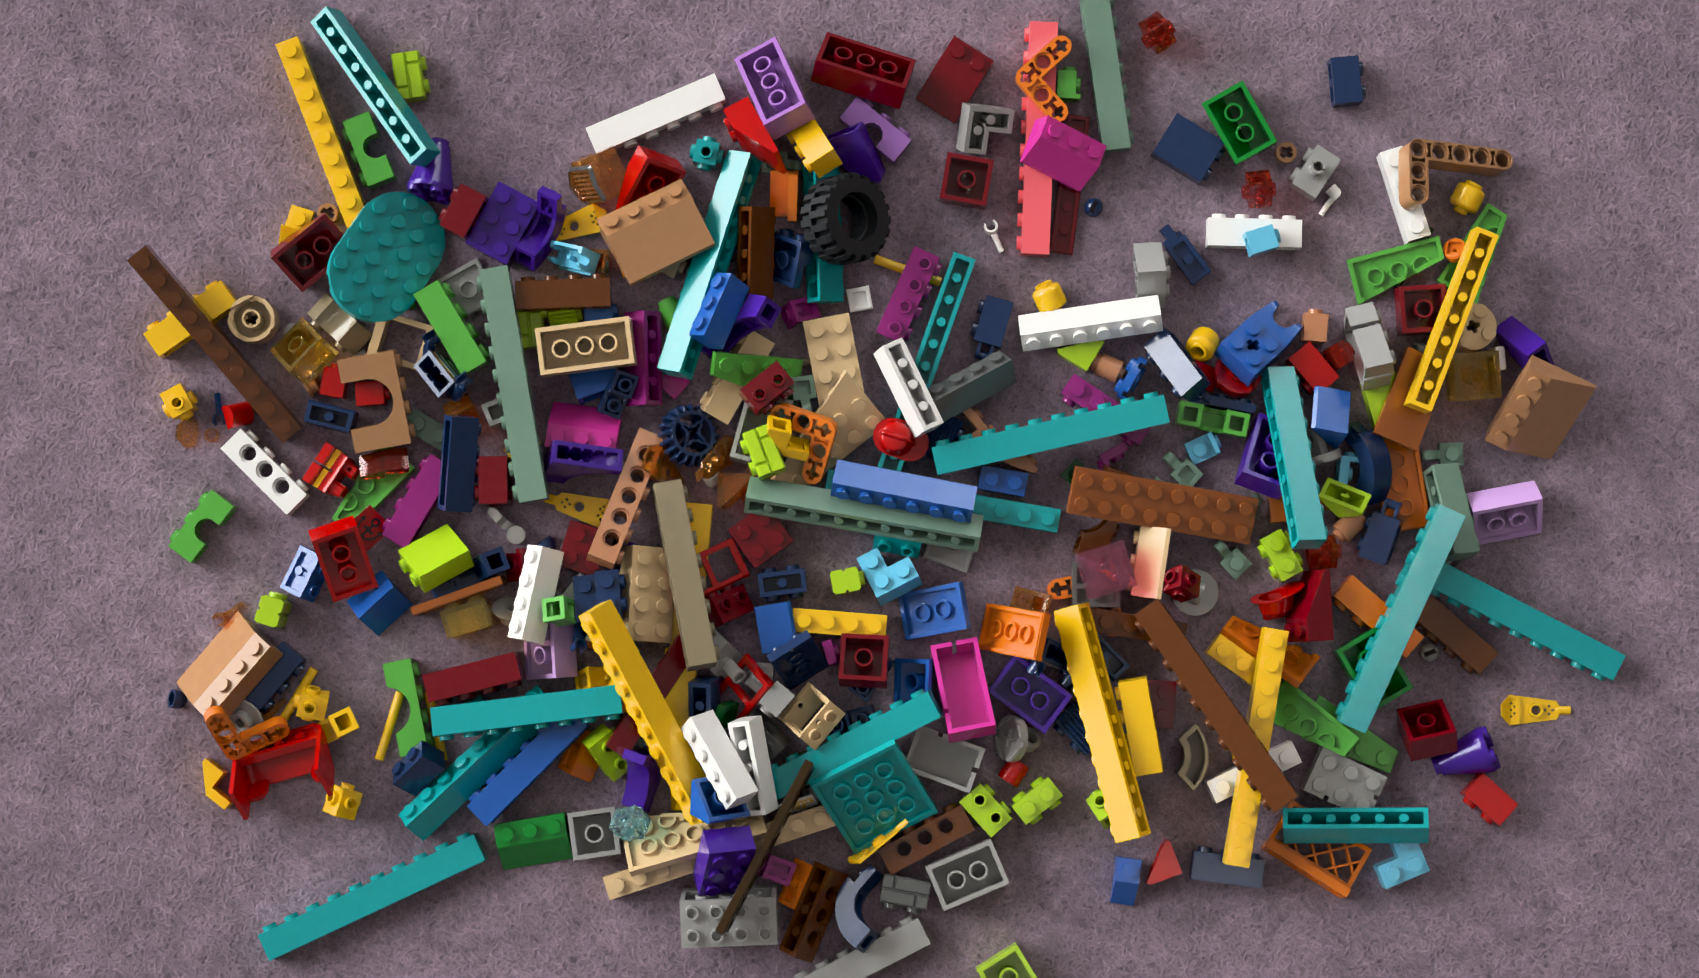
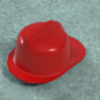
M891 417L883 419L874 429V444L884 454L904 461H915L923 457L928 450L929 439L927 434L914 438L907 422Z
M1303 581L1290 582L1270 592L1257 594L1250 598V601L1258 604L1264 620L1281 618L1291 611L1293 595L1302 590L1305 583Z

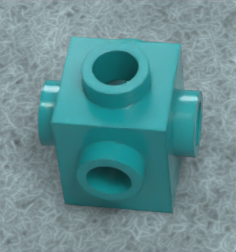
M703 136V139L697 138L696 145H691L689 158H693V165L697 166L698 170L710 172L711 169L717 170V165L722 164L724 150H721L720 143L716 142L717 139ZM708 149L711 152L708 156H704L702 150Z

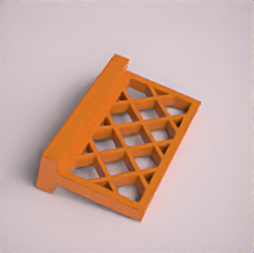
M1294 800L1286 807L1305 808ZM1282 814L1261 849L1338 898H1347L1352 884L1372 849L1362 843H1351L1352 845L1348 846L1347 843H1342L1343 847L1331 849L1330 843H1326L1327 850L1316 853L1314 844L1309 843L1311 854L1303 856L1298 852L1296 843H1283L1275 838L1279 830L1283 829ZM1356 846L1364 851L1360 860L1352 862L1348 848ZM1344 849L1347 863L1336 866L1332 852ZM1328 853L1332 867L1322 868L1318 864L1317 855ZM1349 867L1351 876L1347 883L1339 878L1337 868Z

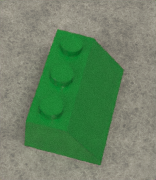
M1243 80L1201 104L1235 165L1251 159L1276 145L1277 140Z
M1374 627L1332 650L1349 680L1354 681L1358 673L1355 671L1356 665L1360 658H1365L1368 651L1365 649L1366 644L1371 636H1375L1377 628ZM1399 662L1377 709L1414 688Z
M566 812L506 821L493 825L497 849L504 870L573 858Z

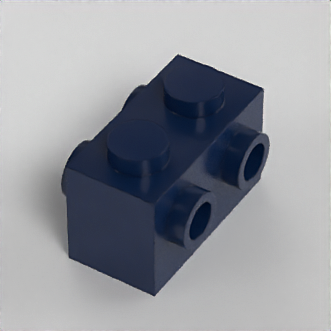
M799 564L785 566V571L776 572V567L762 569V574H757L760 598H766V602L780 600L781 595L789 594V599L803 597V592H808L805 568H800Z

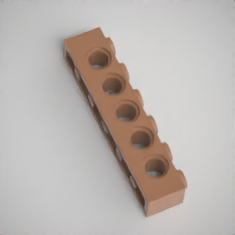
M639 427L586 560L613 570L615 563L620 565L625 553L621 548L624 542L629 543L634 530L629 528L632 521H638L642 509L638 508L641 500L646 501L650 488L646 486L649 479L654 481L659 467L655 466L657 459H663V453L666 450L665 446H659L663 439L657 437V434ZM647 454L651 460L648 462L642 461L639 455ZM634 474L640 475L643 481L639 483L634 482L631 476ZM629 495L633 497L634 502L630 504L625 503L622 497ZM621 516L625 519L626 523L619 525L615 523L613 518ZM612 537L616 539L617 544L610 546L605 542V539Z

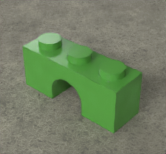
M368 111L343 121L345 128L342 129V133L346 142H351L353 147L350 154L354 163H359L362 171L358 174L362 184L367 185L372 190L397 180L390 159L386 154L378 158L369 157L367 154L369 142L381 137L372 114Z
M1180 400L1177 405L1174 425L1244 439L1247 435L1251 414L1228 409H1213L1204 406V404Z
M215 490L206 491L198 501L200 505L195 511L191 510L184 519L186 522L181 530L177 529L170 537L171 543L168 546L190 563L195 564L209 546L200 536L199 530L201 525L207 520H213L218 525L224 526L238 508Z

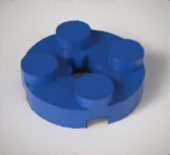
M1140 356L1138 359L1132 358L1126 367V371H1128L1124 379L1120 378L1114 388L1118 398H1129L1126 394L1129 391L1134 392L1146 371L1142 367L1143 364H1149L1147 359Z

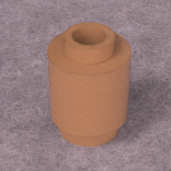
M1098 353L1090 370L1094 371L1095 375L1115 383L1117 379L1123 378L1126 367L1123 366L1124 361L1106 353H1103V355Z
M1364 515L1340 518L1332 526L1334 529L1332 534L1340 542L1346 541L1349 543L1365 527L1364 524L1367 519Z

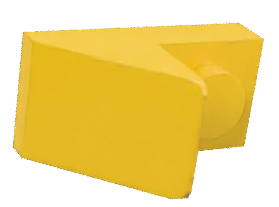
M291 205L286 224H281L279 244L311 222L315 212Z

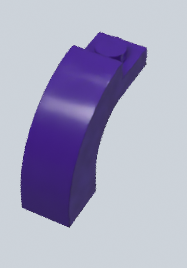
M543 185L537 191V210L534 221L526 235L515 246V262L534 272L551 252V240H557L563 227L567 206L562 204V195Z

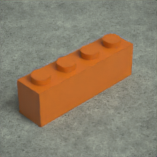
M1349 575L1331 596L1335 600L1333 604L1340 611L1344 612L1347 610L1353 615L1351 620L1361 628L1364 625L1369 630L1375 627L1379 616H1384L1388 608L1385 606L1384 601L1353 575ZM1415 628L1401 658H1407L1424 638Z

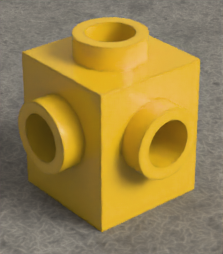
M182 383L159 394L164 402L162 408L168 418L172 417L174 420H181L183 422L194 416L193 412L198 410L196 395L192 390L188 391L186 385Z
M314 685L302 686L301 693H295L293 707L297 708L296 716L305 721H324L330 691L321 690L320 687Z
M341 782V785L334 784L333 795L328 796L326 794V801L322 811L335 817L354 821L363 793L354 790L355 785Z

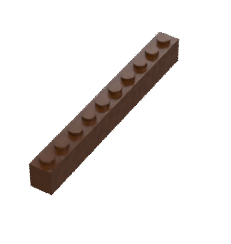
M145 245L127 260L282 443L303 427L297 417L150 245Z
M1157 598L1134 614L1137 618L1134 622L1142 634L1147 632L1151 638L1148 643L1156 653L1160 651L1165 658L1162 661L1164 666L1170 673L1172 671L1176 673L1179 678L1176 682L1183 692L1188 690L1193 697L1190 700L1191 704L1197 712L1202 710L1207 718L1204 719V722L1211 732L1217 731L1221 737L1218 739V742L1225 751L1230 750L1235 758L1232 759L1234 765L1239 771L1244 770L1249 777L1246 781L1253 791L1258 789L1263 796L1260 801L1266 810L1270 811L1272 809L1276 813L1299 797V794L1161 600Z

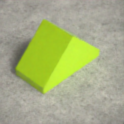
M1104 340L1059 348L1056 350V354L1073 366L1086 372L1103 346Z
M1329 477L1319 494V500L1338 518L1362 516L1372 497L1369 493Z

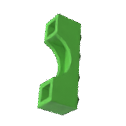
M414 658L384 663L383 669L387 687L400 691L407 698L410 705L409 720L405 727L396 733L400 757L406 756L408 751L421 740L433 746L432 732H428L426 723L429 722L427 708L423 709L422 699H425L424 688L422 685L419 686L417 676L421 675L419 663H414Z

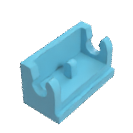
M551 240L550 247L558 251L556 258L548 256V260L551 263L558 265L559 269L592 276L595 273L600 254L581 246Z

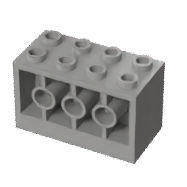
M777 884L752 886L725 937L719 935L715 929L734 893L699 896L697 888H682L680 897L682 948L778 945Z

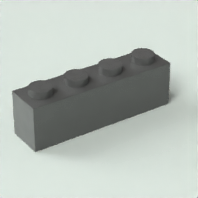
M999 350L971 364L960 372L952 374L947 379L930 386L928 391L943 421L945 422L1017 383L1012 359Z

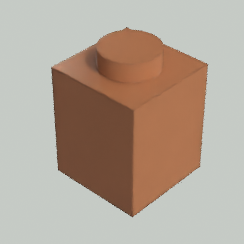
M1309 309L1308 312L1302 314L1301 325L1303 328L1300 333V342L1326 343L1329 314H1322L1323 310Z

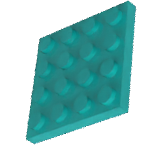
M894 738L810 781L811 788L854 854L872 846L871 842L880 834L885 836L905 818L909 823L900 831L938 813L937 806Z

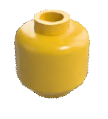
M1467 179L1465 182H1459L1450 197L1451 204L1455 206L1453 210L1463 216H1466L1467 213H1477L1485 198V194L1482 191L1483 187Z
M1046 280L1036 285L1035 291L1032 294L1039 312L1062 309V306L1067 301L1060 284L1052 282V280Z
M1198 327L1193 330L1188 338L1186 350L1193 359L1201 362L1208 361L1215 354L1220 339L1214 330L1208 327Z

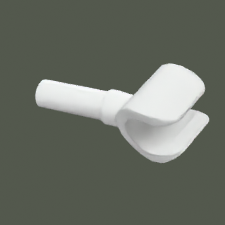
M1336 184L1332 185L1325 192L1330 198L1318 213L1322 217L1331 204L1341 195V190Z
M992 220L995 226L993 230H988L984 223L985 233L992 237L998 252H1003L1004 249L997 234V222Z

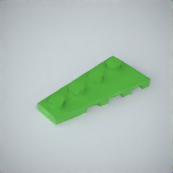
M1487 203L1463 238V241L1466 243L1470 230L1480 227L1499 235L1496 242L1497 245L1508 215ZM1496 245L1473 303H1478L1479 295L1484 286L1489 266L1492 263ZM1448 261L1436 282L1446 284V289H1448L1458 262L1452 263Z
M1439 236L1346 260L1357 304L1365 302L1443 260L1444 254Z
M713 351L710 375L744 387L776 361H778L790 377H799L802 372L803 360L799 358Z
M394 446L377 449L369 457L368 464L356 478L355 485L347 493L332 519L337 521L352 515L355 518L369 505L377 510L417 469Z
M1287 681L1280 685L1274 724L1343 757H1346L1361 740L1299 688H1295Z
M1318 694L1315 702L1336 719L1338 716L1335 714L1337 707ZM1341 723L1361 739L1347 757L1390 773L1398 751L1368 729L1365 734Z

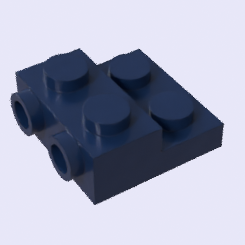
M781 228L780 232L774 233L775 269L773 281L791 288H800L804 266H811L813 251L809 247L811 244L809 241H805L803 234H796L794 236V230Z
M619 569L595 571V574L573 576L577 625L581 624L579 615L607 600H612L621 619L624 620V612L628 610L626 597L623 598L622 589H626L625 575H621Z

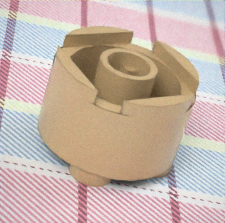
M243 296L237 299L230 308L228 326L237 338L252 345L267 343L277 334L280 328V317L277 309L269 301L259 296ZM253 315L258 318V319L256 320L257 323H256L255 325L252 324V323H250V322L253 321V320H252V316H253Z
M1473 303L1456 349L1466 353L1475 352L1487 346L1496 336V319L1485 305ZM1473 325L1475 329L1468 331L1466 327Z

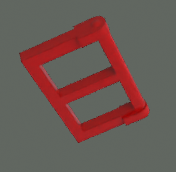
M733 537L700 552L702 565L712 585L703 591L704 596L750 576ZM728 546L740 573L718 583L706 556Z
M745 654L737 665L741 669L747 666L763 685L752 700L739 684H735L729 676L721 683V695L730 686L746 705L736 719L747 717L766 692L774 685L770 677L762 671L749 654Z

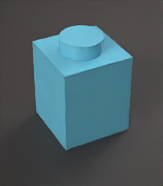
M1273 224L1247 231L1242 235L1249 258L1276 250L1281 242L1279 231L1273 228Z

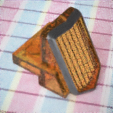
M614 145L571 162L572 167L568 169L569 188L581 202L589 203V205L592 203L600 204L620 195L626 171Z

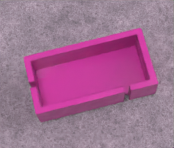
M977 637L957 640L956 654H952L951 642L931 645V658L949 743L996 734V724Z

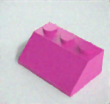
M1048 115L1035 120L1020 162L1079 192L1099 168L1107 146Z
M553 402L547 426L545 447L549 448L553 440L618 449L623 413L619 420L596 411L598 407Z

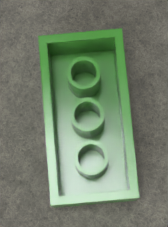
M436 280L413 294L460 374L466 371L469 377L491 364L487 346L482 343L480 344L477 340L480 335L473 324L467 323L465 317L468 315L461 304L455 303L453 297L456 295L449 284Z

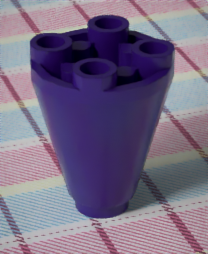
M434 137L431 139L441 153L426 167H415L407 183V191L427 203L428 201H434L442 205H450V196L453 191V176L449 141Z
M1486 726L1476 727L1457 739L1458 751L1431 757L1437 775L1442 773L1444 776L1492 773L1501 768L1497 754H1495L1493 748H1490L1494 747V744Z

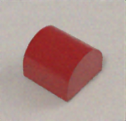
M247 401L221 407L228 429L250 425L254 420L252 406Z
M1020 761L1005 762L997 775L1018 788L1030 768Z

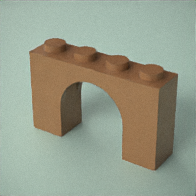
M396 349L337 360L341 384L373 379L383 383L390 390L393 397L392 412L384 422L357 427L351 430L355 453L412 443L414 441L413 437H416V428L414 423H410L409 414H412L410 400L405 399L404 391H407V383L405 377H401L399 368L403 367L401 354H397Z

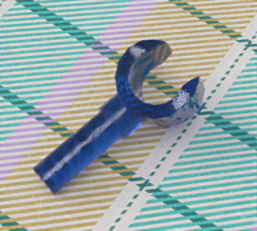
M215 393L216 414L212 417V423L217 426L216 417L220 415L223 417V424L225 425L226 422L221 408L220 393Z

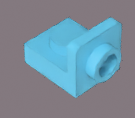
M1212 432L1183 444L1194 465L1220 454L1219 448H1222L1218 436H1213Z
M1344 452V456L1341 455L1337 459L1336 481L1346 485L1348 481H1351L1353 468L1350 467V463L1359 464L1356 453Z

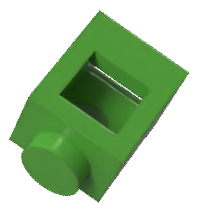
M1062 67V70L1057 72L1056 94L1063 102L1079 103L1081 94H1076V92H1080L1081 78H1077L1075 67Z
M564 595L542 599L544 623L550 622L559 627L577 624L573 599Z

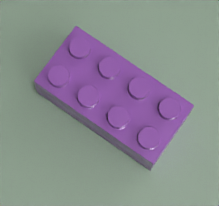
M776 37L734 59L762 123L773 140L815 119L789 59Z

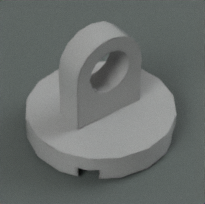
M1311 427L1307 428L1308 439H1310V435L1314 439V444L1311 442V458L1314 460L1315 465L1324 462L1328 463L1341 457L1340 448L1327 450L1325 440L1313 431Z
M1192 569V571L1201 576L1199 597L1182 603L1174 599L1172 600L1177 609L1184 614L1199 616L1213 609L1218 600L1219 591L1216 581L1210 574L1203 570Z
M1006 715L997 726L999 735L995 736L996 751L1002 760H1006V762L1021 760L1025 752H1033L1041 744L1039 733L1033 728L1027 727L1025 721L1020 716Z

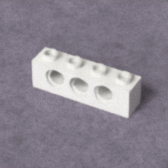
M240 429L220 449L286 515L291 516L310 497L306 492L309 489L308 486L300 479L295 481L290 476L292 473L291 469L283 462L279 465L273 459L276 456L275 453L267 446L262 448L257 443L259 438L250 429L248 431ZM254 448L256 450V457L249 461L246 458V452L248 449ZM267 464H270L273 468V472L269 477H265L262 473L263 467ZM282 481H287L289 483V490L282 494L279 491V484Z

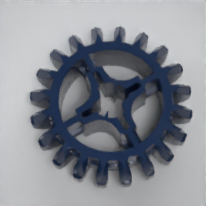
M691 404L679 405L675 409L669 410L668 415L662 418L663 423L658 427L662 432L658 433L657 437L663 439L659 446H665L666 448L663 454H670V461L677 460V466L685 464L686 468H690L693 465L698 467L702 463L708 462L710 457L716 453L714 449L719 446L715 440L719 439L720 435L714 432L718 426H713L711 423L714 418H707L706 412L702 411L700 413V406L692 407ZM679 419L691 421L692 424L688 425L685 422L682 423L681 421H679ZM685 448L696 449L698 453L688 452Z

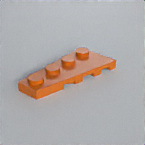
M1233 615L1219 634H1222L1256 659L1261 628ZM1287 644L1281 678L1295 688H1298L1321 656L1315 653L1309 655L1302 651V647L1293 644V646Z

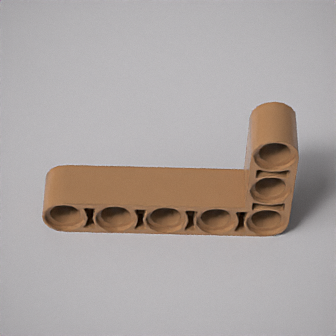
M1419 138L1414 139L1399 150V203L1405 210L1412 211L1427 202L1429 198V169L1495 177L1511 168L1513 158L1508 151L1502 149Z

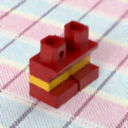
M326 442L315 460L331 469L333 473L313 461L302 480L330 496L334 495L343 499L349 488L341 483L345 476L355 480L361 473V470L354 464L355 460L334 445Z

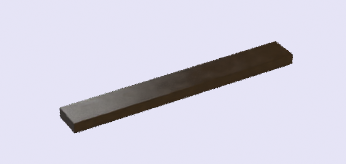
M805 759L715 929L719 935L727 936L815 769L812 762Z

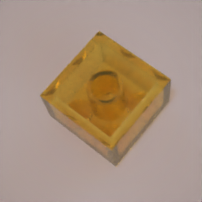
M303 317L270 350L287 371L306 387L339 353L322 333Z
M1499 350L1454 353L1446 375L1447 401L1501 398Z
M477 595L467 598L468 603L466 604L454 602L445 605V610L439 611L447 639L459 638L498 626L496 616L491 610V599L484 598L483 595Z

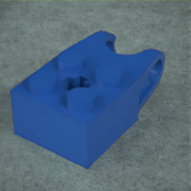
M1277 301L1269 303L1251 315L1220 343L1214 354L1247 387L1263 374L1267 367L1273 365L1303 328L1300 323L1288 328L1280 327L1275 323L1273 313L1280 305Z

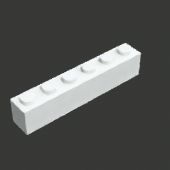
M714 73L586 128V131L597 156L608 158L616 154V149L621 147L625 149L632 148L638 144V140L646 138V140L653 139L659 135V131L666 128L668 131L674 130L681 126L680 122L687 119L689 122L700 119L702 117L701 114L710 110L711 113L717 112L724 108L723 104L726 103V99Z
M1158 295L1018 315L1023 352L1163 331Z

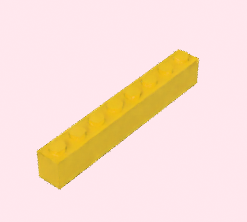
M1480 227L1470 230L1404 406L1424 414L1432 412L1498 240V234Z

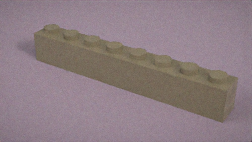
M681 479L653 483V499L687 672L712 668L716 666L717 660L720 659L718 645L713 643L712 637L716 636L714 623L709 622L708 613H711L709 599L704 597L703 591L707 590L705 577H700L699 568L702 567L700 553L696 554L694 545H697L698 542L696 531H691L690 522H693L691 508L687 509L685 501L689 499L687 486H682Z

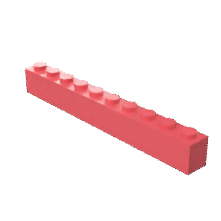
M1030 21L1029 28L1024 29V42H1028V51L1023 53V65L1052 39L1058 36V22ZM1057 47L1051 53L1055 61L1057 60V58L1055 57V54L1057 53ZM1041 56L1037 59V65L1045 69L1049 67L1050 60L1045 56ZM1032 64L1029 66L1032 68V71L1027 75L1023 74L1022 82L1027 81L1030 83V77L1035 72L1037 76L1040 75V73L1035 71ZM1054 67L1042 79L1056 93V67ZM1039 89L1035 92V97L1038 101L1042 102L1048 99V93L1044 89ZM1027 96L1022 97L1021 111H1026L1025 120H1021L1020 134H1025L1024 143H1020V157L1023 155L1035 120L1045 117ZM1052 98L1050 103L1044 106V108L1048 109L1050 106L1054 111L1052 116L1055 118V107L1052 105L1055 100ZM1024 164V166H1019V180L1023 181V190H1018V204H1022V213H1017V227H1021V236L1016 237V250H1020V256L1048 257L1050 253L1052 178Z

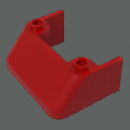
M312 723L291 729L284 739L243 758L232 760L228 795L244 820L249 819L250 803L264 799L269 791L270 784L311 773L313 780L322 784L328 796L333 795L335 768L326 735L321 725Z

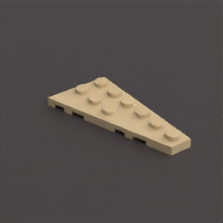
M845 369L841 373V378L835 387H832L829 391L828 397L822 406L818 407L815 412L832 418L838 426L826 472L836 465L837 459L842 460L870 438L877 424L886 419ZM816 420L815 425H814V427L812 428L813 431H814V429H815L816 427H820V426H817V425H816V423L818 422V420ZM828 424L820 427L824 429V434L831 431L828 429ZM801 433L799 438L808 439L810 445L812 437ZM822 445L814 447V452L817 456H825L826 450ZM787 457L784 461L786 471L771 477V480L810 485L802 476L805 461ZM815 462L814 467L808 470L812 473L811 477L813 478L819 475L816 473V467L819 462Z
M618 813L631 877L695 859L703 830L750 825L754 841L763 839L767 833L764 815L749 816L712 824L703 822L690 825L684 818L683 813H661L660 815H647V813L626 815V813Z

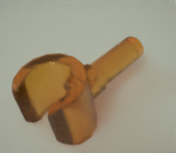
M240 601L226 612L214 614L212 620L220 615L223 618V622L217 627L224 626L229 622V617L245 605Z
M282 698L273 708L266 713H262L263 720L266 721L272 718V715L287 701Z

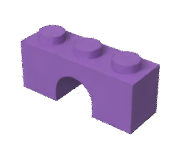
M856 97L840 116L839 122L845 127H849L863 121L865 127L877 128L882 134V139L876 146V150L882 157L894 165L911 145V139H909L911 135L902 127L898 129L891 124V118L885 113L881 112V114H878L873 110L874 105L869 100L864 98L861 100L859 97Z

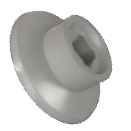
M515 597L499 598L491 606L493 614L506 626H509L512 619Z
M246 700L229 717L239 733L264 722L259 710Z

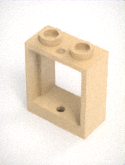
M402 316L385 322H376L366 354L381 352L390 321L426 331V333L434 330L431 325ZM424 341L422 343L417 362L422 358L423 345L425 344ZM402 360L404 368L417 371L414 368L415 363Z
M808 681L778 718L800 739L816 750L846 713ZM824 702L825 705L814 716V718L809 722V724L804 728V730H802L801 728L806 724V722L811 718V716Z

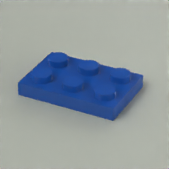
M963 581L910 591L898 597L905 640L971 628Z

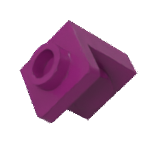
M807 297L790 300L781 309L782 320L786 323L787 329H793L796 325L802 324L803 321L821 318L817 304L807 303Z
M1121 442L1097 456L1099 461L1096 463L1100 470H1102L1104 464L1111 466L1108 462L1109 460L1115 463L1125 457L1123 452L1128 450L1125 442Z
M841 639L823 641L822 645L828 665L830 667L838 665L840 662Z
M770 853L759 875L789 887L797 864Z

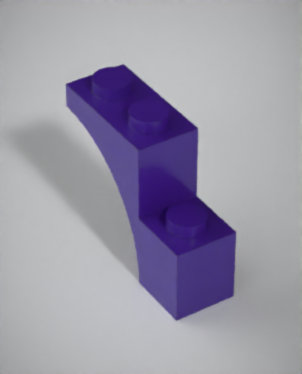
M749 293L737 315L724 348L707 349L703 346L701 353L712 360L713 351L729 352L746 335L759 329H771L782 308L767 296Z

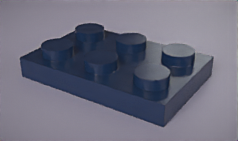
M807 630L794 635L790 641L775 647L771 653L766 655L789 690L794 689L829 666L826 658Z

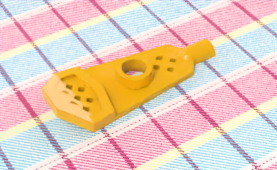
M592 203L566 216L556 241L601 233L597 225V219L606 215L607 211ZM574 222L578 223V229L572 231L570 228L571 224Z
M561 492L558 496L549 494V500L544 502L555 505L556 510L599 528L601 523L599 519H602L604 515L601 513H605L609 499ZM577 503H583V511L578 512L575 509Z
M1508 695L1500 704V716L1508 725L1556 720L1559 715L1571 714L1570 706H1559L1557 701ZM1533 706H1538L1540 709L1537 715H1534L1531 711Z
M905 818L885 836L882 834L877 836L871 842L872 846L868 849L864 848L859 853L849 856L847 860L850 864H861L896 835L909 821Z

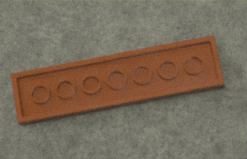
M1075 465L1066 512L1150 528H1169L1173 532L1250 545L1259 499Z

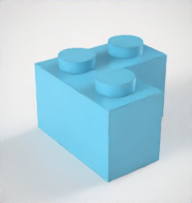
M878 548L856 558L881 606L923 585L909 556L887 567Z
M1389 843L1394 856L1373 865L1381 887L1385 889L1430 871L1419 843Z

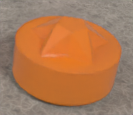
M1453 238L1444 244L1443 254L1447 261L1452 263L1459 261L1465 246L1463 240Z

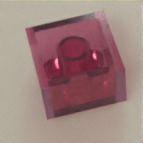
M1124 540L1074 554L1088 599H1094L1137 585Z

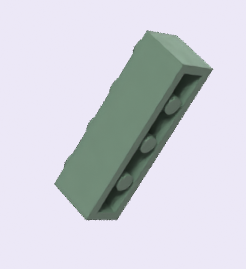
M1458 463L1433 464L1423 472L1430 505L1434 507L1436 503L1441 504L1466 516L1446 561L1470 559L1480 552V544L1474 530V518L1470 513L1468 505L1469 498L1464 489L1463 474Z

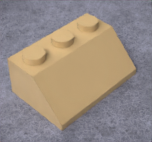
M1139 526L1138 530H1134L1132 544H1136L1135 554L1131 553L1129 567H1132L1133 570L1132 576L1127 577L1125 588L1126 591H1129V596L1152 600L1161 599L1171 529Z

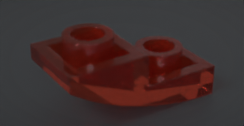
M1344 339L1320 353L1334 371L1355 360L1353 347L1349 342L1345 343Z
M407 447L372 452L358 458L361 480L385 478V474L409 473Z

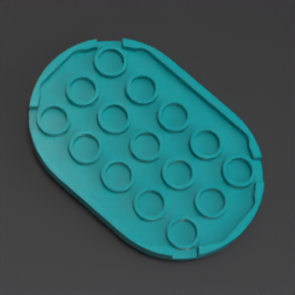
M389 192L369 201L353 220L333 249L327 264V275L331 288L329 289L338 306L348 315L368 323L385 322L402 315L416 299L413 294L424 288L440 264L445 251L444 229L439 225L441 222L439 216L427 202L410 193Z

